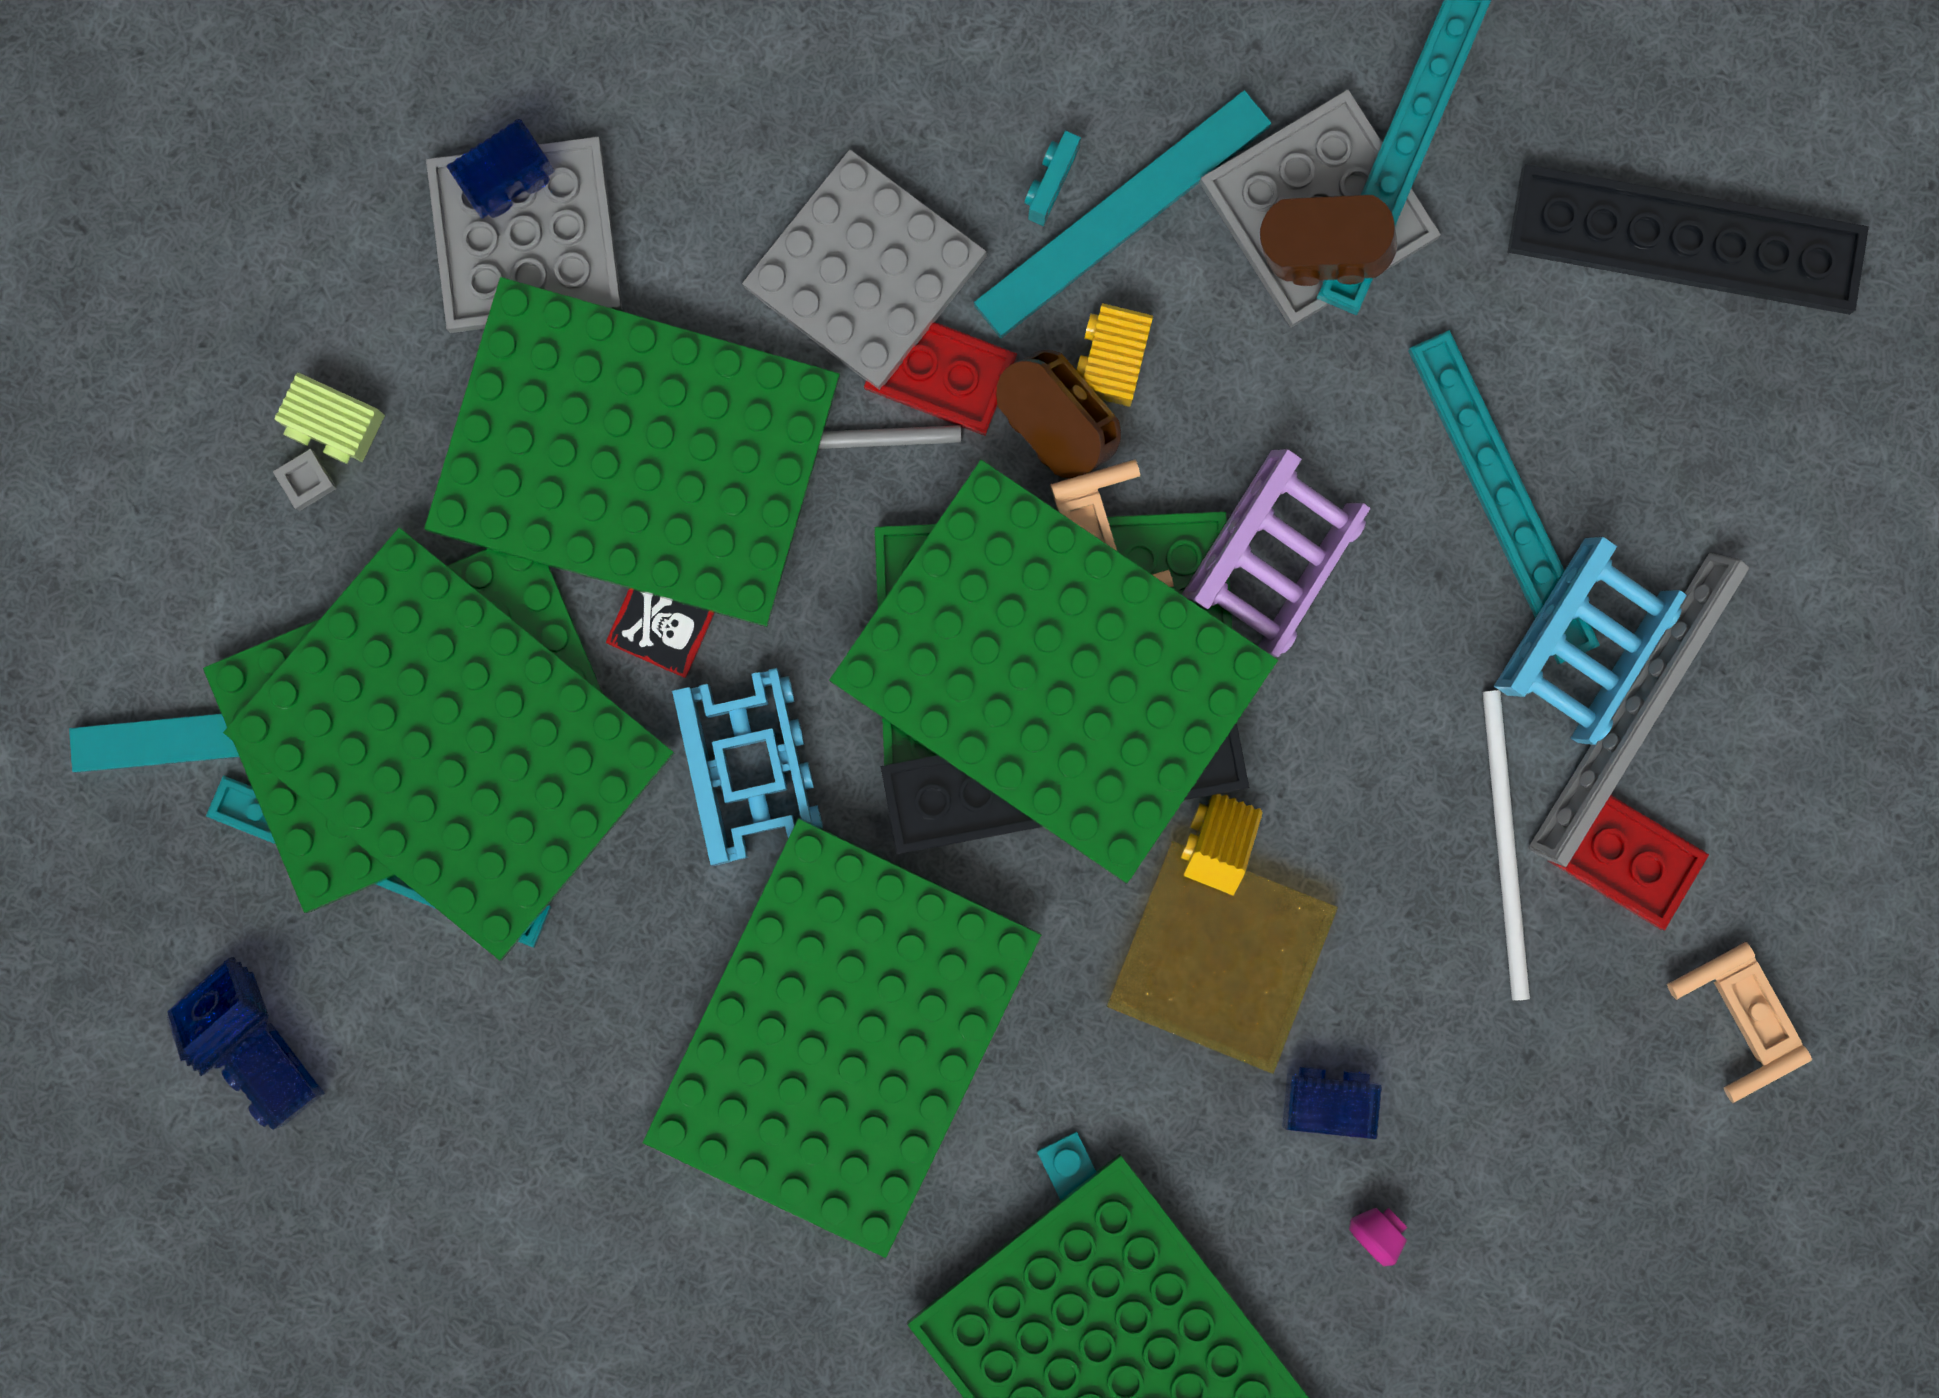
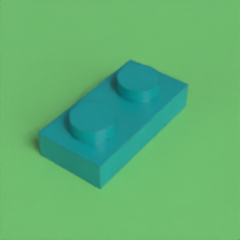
M1065 130L1059 143L1053 140L1050 143L1042 165L1048 167L1042 182L1034 179L1024 204L1030 206L1028 220L1041 226L1045 225L1079 151L1081 137Z

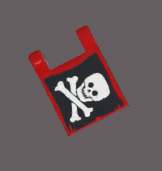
M629 589L606 640V644L686 678L715 613Z

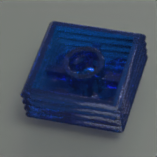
M230 957L167 1011V1018L180 1061H186L187 1066L192 1065L193 1071L198 1070L200 1076L206 1075L213 1068L219 1069L227 1064L233 1055V1050L247 1038H256L264 1031L269 1017L254 973L252 971L249 972L247 967H242L241 962H236L235 957Z

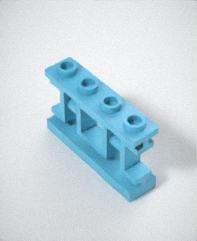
M778 668L751 674L756 696L721 704H714L709 684L700 685L696 688L687 687L672 691L710 865L716 866L748 858L744 836L785 827L787 837L789 838L795 826L794 816L789 815L771 819L765 796L788 790L784 772L791 771L801 819L823 829L818 805L810 807L806 789L814 788L809 763L800 764L796 747L804 745L799 719L790 720L787 703L795 702L789 676L781 677ZM772 685L784 744L782 745L777 744L773 728L751 733L746 709L768 705L766 686ZM703 701L705 714L708 718L729 713L734 737L712 742L715 760L709 761L697 702ZM766 741L775 782L734 791L725 750ZM722 787L724 801L727 804L748 799L753 824L731 829L734 847L730 848L728 847L716 788Z

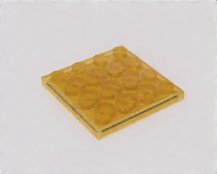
M1171 841L1106 1007L1274 1074L1338 907L1249 871L1245 872L1234 896L1183 876L1187 861L1180 858L1184 845Z

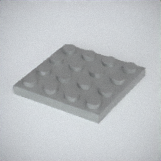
M1349 90L1344 91L1201 177L1199 182L1290 328L1330 305L1316 299L1324 280H1319V283L1313 286L1295 285L1293 281L1286 282L1279 278L1267 263L1261 245L1260 228L1268 210L1282 199L1354 196L1361 194L1382 141ZM1412 189L1395 225L1397 250L1392 263L1386 270L1436 241L1441 235Z
M599 137L426 159L446 329L449 333L485 329L500 277L615 310H623L602 143Z
M849 150L744 280L742 285L769 308L880 390L903 363L904 358L926 334L931 324L938 319L987 257V253L983 248L852 150Z

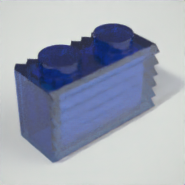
M521 118L516 119L512 124H508L499 133L493 134L491 138H487L483 143H479L477 147L471 148L469 152L464 153L446 166L481 219L488 215L491 218H495L504 214L512 207V199L525 191L528 194H532L541 190L549 183L550 178L548 176L555 172Z
M272 1023L261 1025L219 1058L220 1063L225 1067L221 1070L222 1076L234 1090H242L246 1094L247 1098L252 1102L248 1106L251 1115L263 1127L269 1125L272 1130L283 1127L325 1094Z
M1299 1066L1298 1074L1287 1073L1283 1128L1291 1131L1377 1139L1382 1087L1378 1083L1370 1082L1371 1074L1344 1071L1343 1079L1325 1077L1326 1069Z

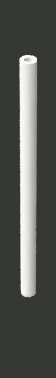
M1500 690L1483 692L1511 996L1512 1000L1530 999L1501 692Z

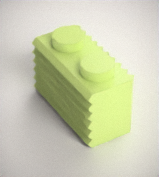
M297 373L290 389L287 391L286 397L283 399L282 405L279 407V412L275 415V420L286 427L283 435L308 446L311 439L326 445L323 450L324 454L347 464L350 457L363 462L385 415L373 406L301 373Z

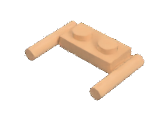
M1131 460L1050 484L1057 511L1117 551L1098 489L1140 477L1137 461ZM1169 570L1152 574L1169 587H1174Z
M1747 942L1667 984L1670 993L1677 1000L1715 979L1714 984L1753 1055L1763 1065L1724 1087V1091L1732 1103L1812 1061L1809 1051L1803 1046L1800 1037Z

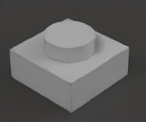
M311 449L273 471L292 505L298 511L303 510L337 489L318 456Z

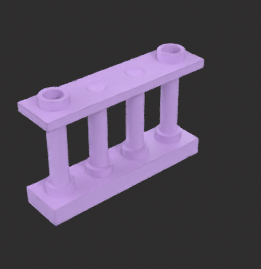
M1288 449L1271 450L1182 593L1184 597L1202 609H1209L1210 606L1218 604L1262 634L1264 637L1258 647L1273 657H1279L1281 653H1285L1293 645L1297 637V632L1295 631L1349 542L1356 540L1364 530L1366 524L1364 518L1370 510V507L1364 503H1346L1344 508L1340 509L1299 480L1295 469L1302 459ZM1287 492L1333 525L1320 547L1273 515L1274 509L1272 506L1280 493L1284 494ZM1264 529L1310 562L1297 584L1250 552L1251 547L1249 543L1257 531ZM1242 567L1287 599L1274 621L1227 589L1228 584L1225 582L1234 568Z

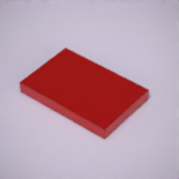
M934 322L880 390L868 381L865 382L864 389L986 436L998 406L996 398L998 380L1004 370L1015 363L1017 353Z
M1610 795L1567 867L1549 860L1547 861L1658 929L1665 930L1709 854Z

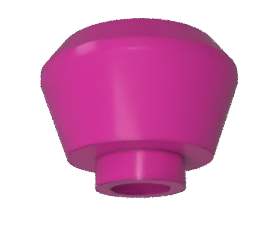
M1373 1208L1352 1217L1349 1231L1372 1257L1383 1267L1393 1266L1397 1263L1407 1242L1402 1235L1407 1229L1406 1225L1389 1208L1383 1213L1377 1208Z

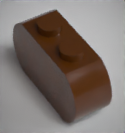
M1374 195L1282 199L1268 210L1260 228L1261 245L1271 270L1286 282L1293 281L1295 285L1313 286L1318 284L1319 280H1337L1342 284H1358L1363 282L1364 278H1376L1390 266L1397 250V235L1392 213L1388 206Z
M1054 350L1037 351L1010 365L1001 374L996 389L998 408L1008 418L1011 427L1020 433L1036 451L1039 460L1048 466L1055 475L1063 478H1074L1087 474L1111 459L1116 453L1121 440V427L1118 418L1062 353Z

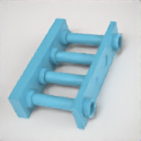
M1604 537L1585 538L1494 685L1495 688L1507 696L1525 697L1526 694L1535 693L1579 723L1571 736L1572 740L1577 743L1596 745L1597 741L1602 740L1613 726V719L1611 718L1665 630L1671 628L1679 619L1682 612L1680 606L1687 596L1680 590L1660 591L1659 595L1655 596L1613 567L1610 557L1617 546ZM1602 580L1647 611L1635 634L1589 603L1587 595L1595 582ZM1579 617L1625 649L1612 671L1566 640L1564 632L1572 619ZM1556 654L1602 686L1589 708L1543 678L1541 669L1549 656Z

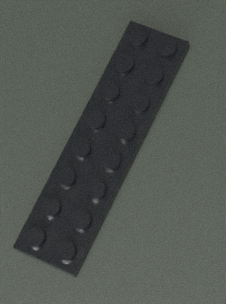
M1525 164L1521 169L1507 253L1850 315L1856 311L1869 226Z
M1237 722L1184 800L1250 788ZM938 755L880 766L897 855L1042 827Z

